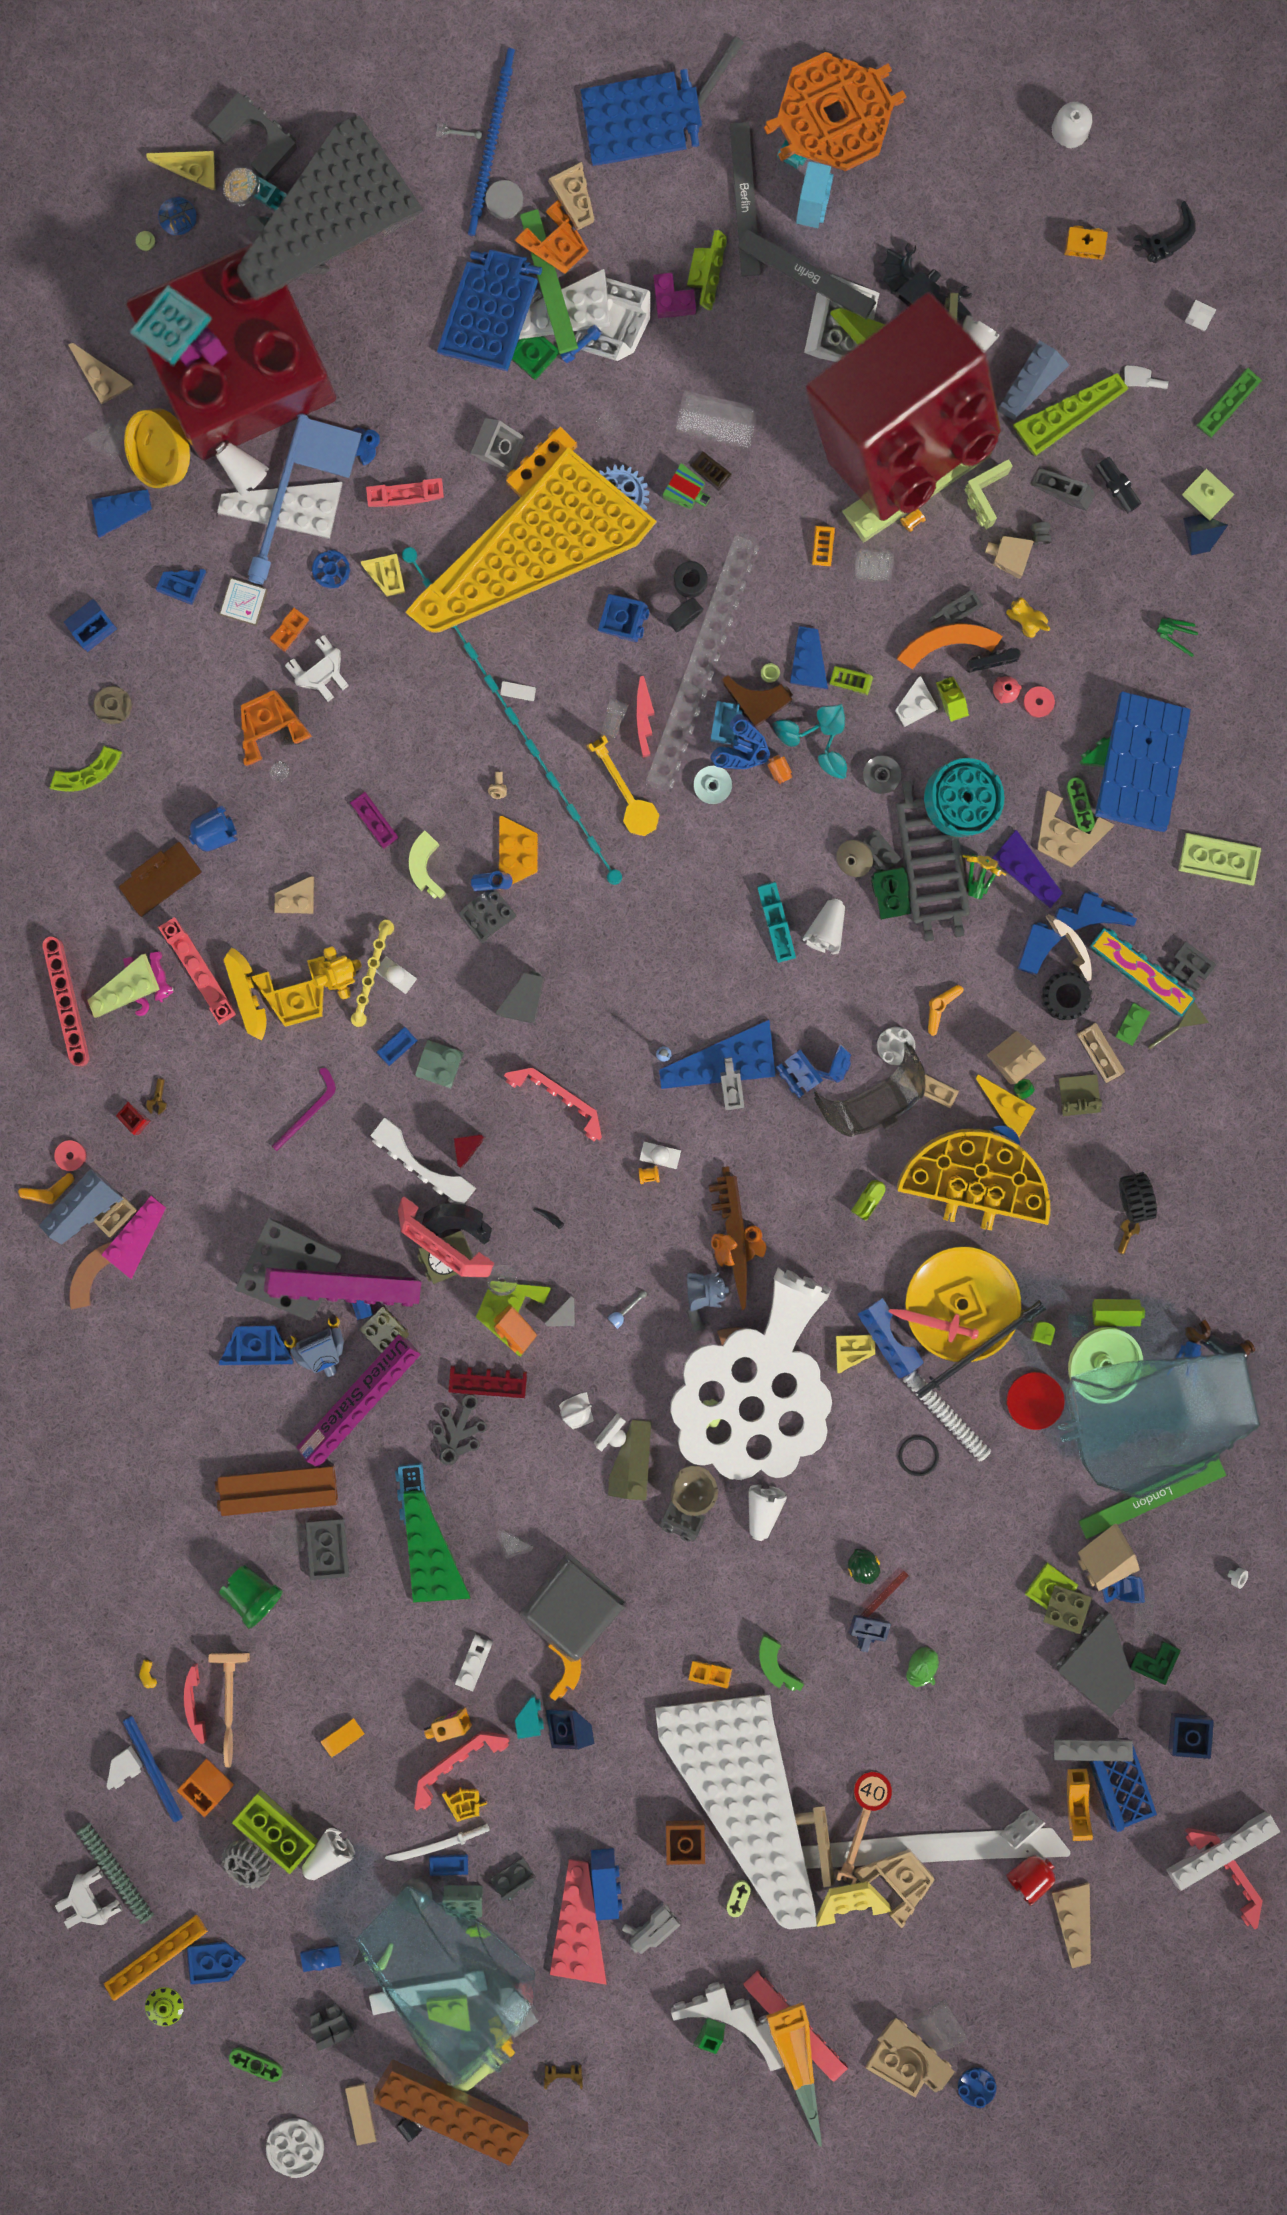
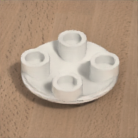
M891 1027L883 1031L879 1036L877 1051L885 1062L891 1065H901L909 1061L913 1056L915 1040L908 1030L901 1027Z

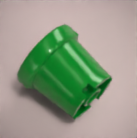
M246 1565L241 1566L227 1580V1588L223 1585L219 1591V1595L240 1615L242 1623L248 1629L258 1624L283 1594L281 1588L277 1585H271Z

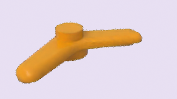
M960 985L950 988L929 1001L928 1033L935 1036L937 1034L941 1013L946 1008V1005L963 992V987Z
M67 1173L48 1189L19 1188L18 1194L24 1199L53 1204L74 1182V1177L71 1173Z

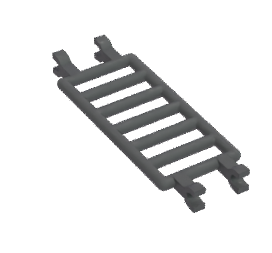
M903 781L902 789L905 802L897 803L896 809L913 922L923 923L925 942L934 940L931 921L953 918L955 937L964 936V929L961 917L968 916L970 910L959 837L943 834L909 839L907 828L932 825L933 823L929 817L906 821L904 809L923 807L925 804L924 799L913 800L911 781ZM952 841V853L911 858L910 847ZM950 860L955 861L956 871L914 877L913 866ZM952 879H957L959 890L917 896L916 885ZM960 898L962 909L920 915L918 904Z

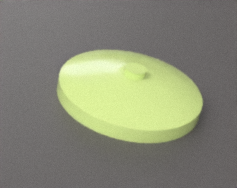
M1114 1327L1098 1328L1084 1335L1074 1346L1068 1363L1069 1378L1076 1391L1086 1399L1097 1403L1114 1402L1130 1393L1138 1383L1143 1370V1355L1136 1340L1125 1331Z

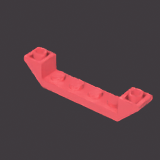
M174 917L159 926L158 928L164 938L173 947L210 1006L209 1009L218 1024L221 1025L234 1017L236 1014L230 1001L177 919Z
M534 1068L505 1073L504 1077L507 1078L505 1082L514 1088L517 1085L521 1087L528 1075H531L530 1080L538 1086L541 1083L548 1087L546 1089L547 1092L553 1096L559 1094L563 1097L562 1102L570 1107L574 1104L580 1108L578 1110L580 1114L586 1118L589 1115L592 1117L584 1128L587 1132L585 1136L593 1141L596 1138L599 1141L601 1140L602 1135L595 1109Z
M405 1197L401 1199L398 1216L403 1234L460 1276L488 1277L491 1274L494 1262L480 1252L471 1260L466 1258L465 1255L459 1253L450 1244L440 1239L435 1233L415 1220L419 1209L418 1206Z
M481 1731L420 1776L415 1799V1810L417 1811L420 1808L424 1810L432 1803L433 1795L426 1787V1784L432 1785L438 1780V1775L442 1772L444 1774L448 1773L454 1768L452 1766L454 1763L464 1761L469 1757L468 1753L473 1749L475 1751L479 1750L484 1745V1741L495 1753L497 1750L501 1752L509 1746L510 1737L505 1734Z
M1191 1828L1185 1830L1188 1834L1185 1837L1192 1847L1196 1845L1199 1850L1207 1844L1213 1847L1221 1842L1219 1837L1213 1832ZM1232 1860L1224 1865L1227 1870L1229 1868L1234 1874L1231 1877L1237 1885L1241 1884L1245 1890L1242 1893L1248 1901H1251L1240 1909L1243 1913L1240 1917L1247 1926L1251 1924L1255 1930L1258 1928L1263 1900L1235 1860Z

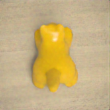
M1024 598L1013 601L1011 609L1006 611L1008 617L1022 625V632L1026 637H1035L1040 629L1043 631L1050 630V627L1047 625V617L1041 611L1034 610Z

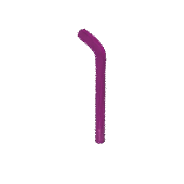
M327 1068L320 1069V1074L327 1085V1091L272 1145L276 1151L335 1094V1082Z

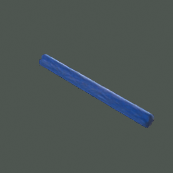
M130 1716L124 1719L123 1724L172 1821L177 1822L181 1820L183 1816L134 1718Z

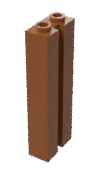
M335 1465L219 1476L218 1481H215L216 1493H220V1500H217L218 1512L221 1511V1516L334 1506L338 1504Z

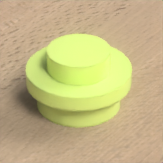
M142 231L136 237V244L141 250L148 251L154 247L155 238L152 233Z
M768 663L762 667L761 677L764 681L772 683L779 678L780 670L777 665Z

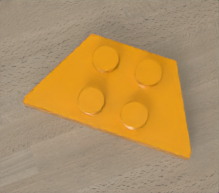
M499 816V871L510 874L513 880L512 884L538 872V834L504 816ZM502 877L499 879V884L502 882Z

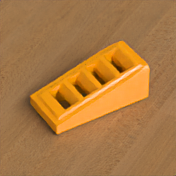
M815 525L812 565L831 566L835 527ZM819 532L829 533V537L819 536ZM818 540H827L829 544H818ZM828 548V552H819L817 549ZM817 555H819V556H828V559H827V560L817 559Z

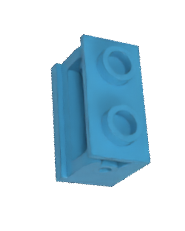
M717 701L711 734L712 742L733 745L734 739L738 738V735L731 730L729 724L735 715H742V710H739V704L735 706V704Z

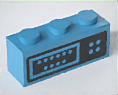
M422 1463L399 1465L398 1470H395L396 1482H400V1489L397 1490L398 1501H402V1508L399 1509L400 1520H404V1525H406L403 1492L423 1490L425 1493Z

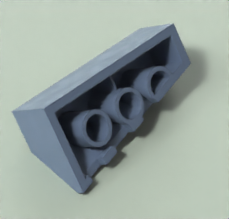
M1039 340L1001 403L998 412L1014 421L1069 366L1067 361L1054 348Z
M90 1169L41 1222L39 1227L49 1238L62 1245L81 1231L82 1226L92 1223L97 1215L107 1212L111 1209V1205L115 1202H121L123 1198L103 1176Z

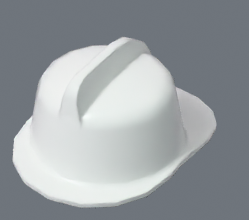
M587 1392L571 1397L559 1405L563 1421L572 1429L582 1427L594 1421L591 1412L592 1406L589 1403Z

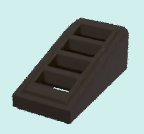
M702 452L690 465L718 491L732 477V474L705 452ZM705 458L707 461L699 468L698 465ZM709 464H712V467L707 472H705L704 469ZM716 468L718 471L711 477L710 474ZM722 473L721 479L716 481L715 479Z

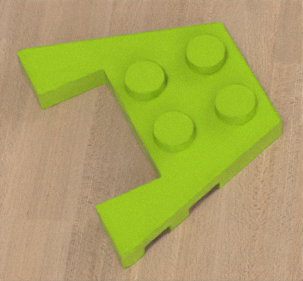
M491 1282L476 1318L508 1346L507 1338H501L495 1331L493 1319L510 1304L519 1313L526 1296L544 1304L551 1288ZM519 1351L515 1352L518 1356H522Z

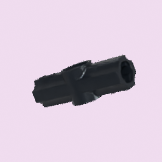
M1110 456L1095 466L1106 482V488L1111 490L1112 496L1117 498L1127 514L1142 504L1132 490L1128 477L1119 471Z

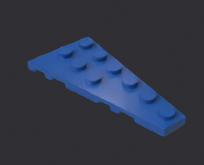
M767 1020L660 1069L661 1089L722 1083L720 1073L726 1072L724 1058L732 1057L734 1071H740L741 1080L776 1077L770 1021Z

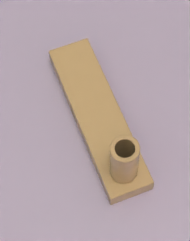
M825 1806L813 1808L814 1812L794 1814L797 1826L815 1824L823 1886H834L835 1879Z

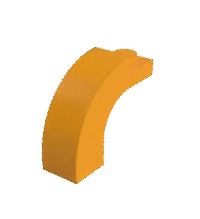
M549 1643L548 1647L562 1658L565 1666L562 1678L549 1694V1697L556 1701L558 1697L562 1698L568 1690L566 1686L572 1690L576 1687L581 1673V1658L571 1662Z
M1068 1769L1067 1771L1068 1819L1073 1841L1093 1840L1089 1814L1090 1784L1087 1769Z

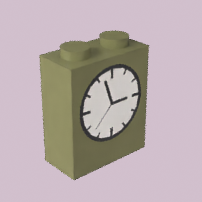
M462 1231L442 1239L469 1260L473 1258ZM424 1248L419 1249L420 1253L417 1256L421 1264L425 1263L427 1268L425 1274L429 1282L432 1281L433 1284L457 1275L455 1271Z

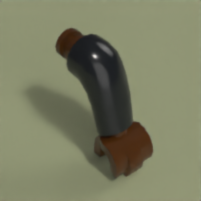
M1206 1319L1199 1323L1202 1335L1198 1334L1193 1327L1185 1328L1186 1337L1189 1341L1193 1343L1203 1341V1345L1228 1363L1242 1364L1248 1360L1247 1356L1250 1355V1352H1255V1347L1250 1340H1245L1241 1344H1228L1214 1334L1210 1335V1326Z

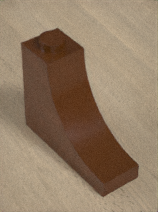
M729 675L725 676L721 681L737 705L739 704L744 715L755 727L786 707L793 700L791 698L793 694L787 686L784 688L782 684L769 690L755 691L738 685Z

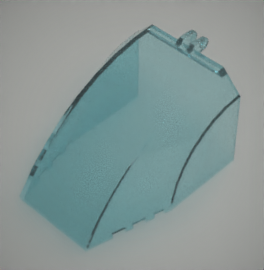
M1230 1353L1124 1362L1100 1367L1073 1376L1065 1391L1071 1419L1059 1424L1058 1428L1060 1431H1065L1074 1427V1431L1061 1436V1441L1077 1440L1082 1464L1097 1485L1142 1499L1204 1471L1208 1467V1463L1219 1459L1220 1454L1226 1449L1230 1450L1233 1448V1444L1237 1440L1244 1439L1260 1426L1245 1354Z
M407 1886L355 1941L367 1965L413 2041L429 2063L452 2086L465 2083L484 2063L496 2072H500L502 2067L492 2055L494 2054L506 2064L510 2062V2057L500 2047L520 2027L533 2006L535 1970L478 1921L470 1920L459 1911L454 1912L446 1908L445 1904L437 1903L429 1899V1896Z

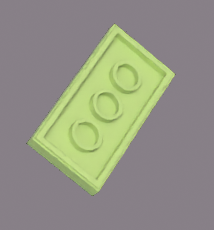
M1185 833L1178 871L1254 886L1261 848Z

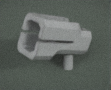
M664 1902L651 1912V1919L643 1926L634 1928L624 1924L622 1931L632 1935L629 1946L635 1953L639 1952L642 1954L649 1947H657L681 1925L680 1920L673 1912L669 1913L671 1910Z

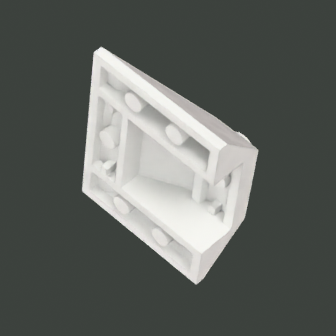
M606 278L611 326L598 327L602 332L600 337L596 341L591 340L581 350L619 361L634 353L650 320V291ZM588 329L577 331L575 335L576 342L588 333Z

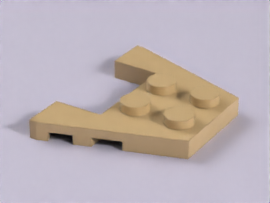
M1047 791L1037 851L1072 868L1113 828L1114 824L1098 817L1090 834L1083 832L1054 817L1063 798Z
M910 1849L853 1871L861 1883L867 1881L870 1883L879 1875H882L904 1900V1902L890 1912V1916L901 1928L904 1927L909 1915H912L915 1906L920 1899L922 1900L935 1880L930 1871Z

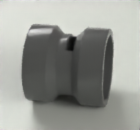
M1038 522L1031 525V531L1034 533L1032 541H1034L1033 545H1039V542H1043V545L1052 542L1049 535V530L1051 529L1049 522Z

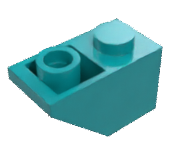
M536 1694L530 1696L515 1717L518 1739L541 1736V1730L544 1729L543 1718H539L538 1711L541 1710L540 1699H536Z

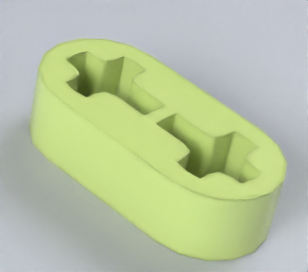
M745 1880L735 1882L728 1899L727 1912L732 1917L742 1915L748 1901L751 1889L749 1883ZM745 1885L747 1891L742 1892L741 1897H739L737 1887ZM736 1900H739L738 1907L741 1909L732 1912L730 1906L735 1905Z

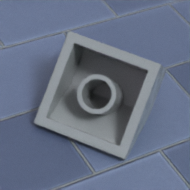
M485 418L471 454L481 461L510 472L514 467L526 437L499 420Z

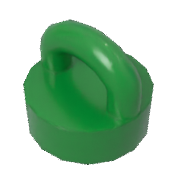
M1022 1079L1014 1086V1092L1020 1099L1030 1097L1035 1090L1029 1079Z

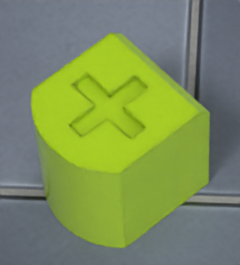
M1038 1321L1034 1323L1030 1340L1051 1346L1055 1328L1050 1323Z

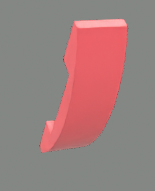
M442 478L402 485L366 487L368 507L409 505L444 498Z
M193 1664L185 1682L184 1708L192 1733L200 1744H204L207 1741L205 1721L197 1722L193 1686H197L200 1683L198 1664Z

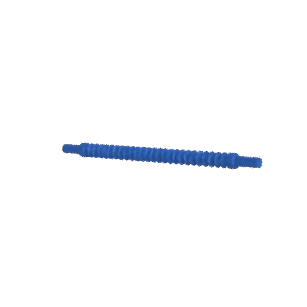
M513 48L507 49L505 63L500 71L502 75L499 77L501 81L498 82L500 86L497 87L499 91L496 92L495 107L492 109L494 112L491 114L493 118L490 119L492 123L489 124L491 128L488 129L487 144L484 146L486 150L483 151L485 155L482 156L484 160L481 161L483 165L480 166L482 171H479V181L476 183L478 187L475 188L477 192L474 193L476 197L473 198L475 203H472L473 208L470 210L471 221L468 235L475 236L478 220L482 216V203L485 202L483 198L486 197L484 193L487 192L485 187H488L486 182H489L487 177L490 176V166L493 165L491 162L494 160L492 156L495 155L493 150H496L494 145H497L495 140L498 139V129L501 128L499 124L502 123L500 119L503 118L501 113H504L502 108L505 107V104L503 103L506 102V92L509 90L507 87L510 86L508 82L511 81L510 76H512L513 72L511 68L515 53Z

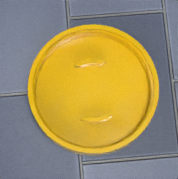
M152 408L135 413L126 426L124 436L125 453L132 471L141 482L152 488H163L179 483L186 475L190 462L189 443L179 421L173 414L161 408Z

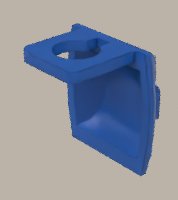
M839 1045L830 1072L826 1073L816 1070L820 1077L838 1083L844 1079L846 1072H848L852 1055L842 1045Z
M1129 1575L1110 1585L1113 1587L1110 1596H1108L1107 1592L1108 1587L1102 1589L1105 1603H1109L1114 1598L1129 1603L1145 1602L1143 1581L1138 1576Z

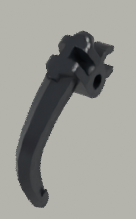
M1186 201L1181 203L1183 225L1178 231L1165 239L1160 235H1153L1151 238H1146L1140 234L1135 235L1133 241H1139L1141 245H1135L1133 250H1146L1148 254L1147 260L1155 264L1172 256L1175 251L1190 241L1195 233L1196 222Z

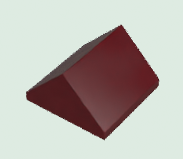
M484 1135L454 1138L457 1166L460 1168L465 1166L486 1138Z

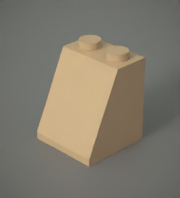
M1017 1031L987 1054L1010 1085L1018 1083L1046 1060L1038 1048Z
M1117 1523L1078 1552L1080 1567L1083 1571L1087 1570L1089 1574L1087 1578L1091 1586H1096L1098 1591L1140 1570L1136 1556Z

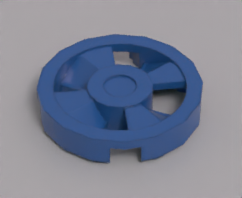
M328 550V552L320 553L315 558L312 572L318 584L322 587L333 589L342 586L348 580L350 565L343 554L338 551ZM324 556H328L329 561L326 563L321 560ZM342 559L346 566L339 568L337 563ZM324 572L325 575L319 579L317 574ZM336 575L341 579V582L335 584L333 578Z

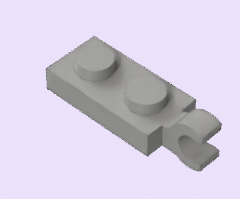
M732 1057L724 1058L726 1072L720 1074L725 1110L744 1108L740 1071H734Z

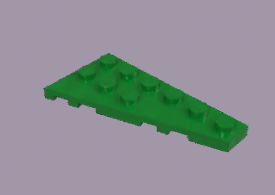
M404 1491L413 1603L471 1599L424 1491Z

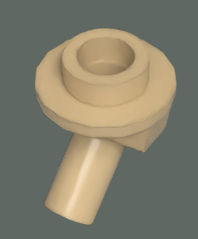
M501 771L495 772V784L490 785L488 788L489 795L495 799H501L507 795V787L503 785V772Z

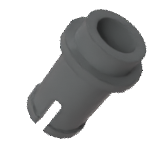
M687 1310L686 1313L692 1325L691 1330L693 1329L695 1333L705 1329V1323L702 1322L699 1311L690 1312V1310Z

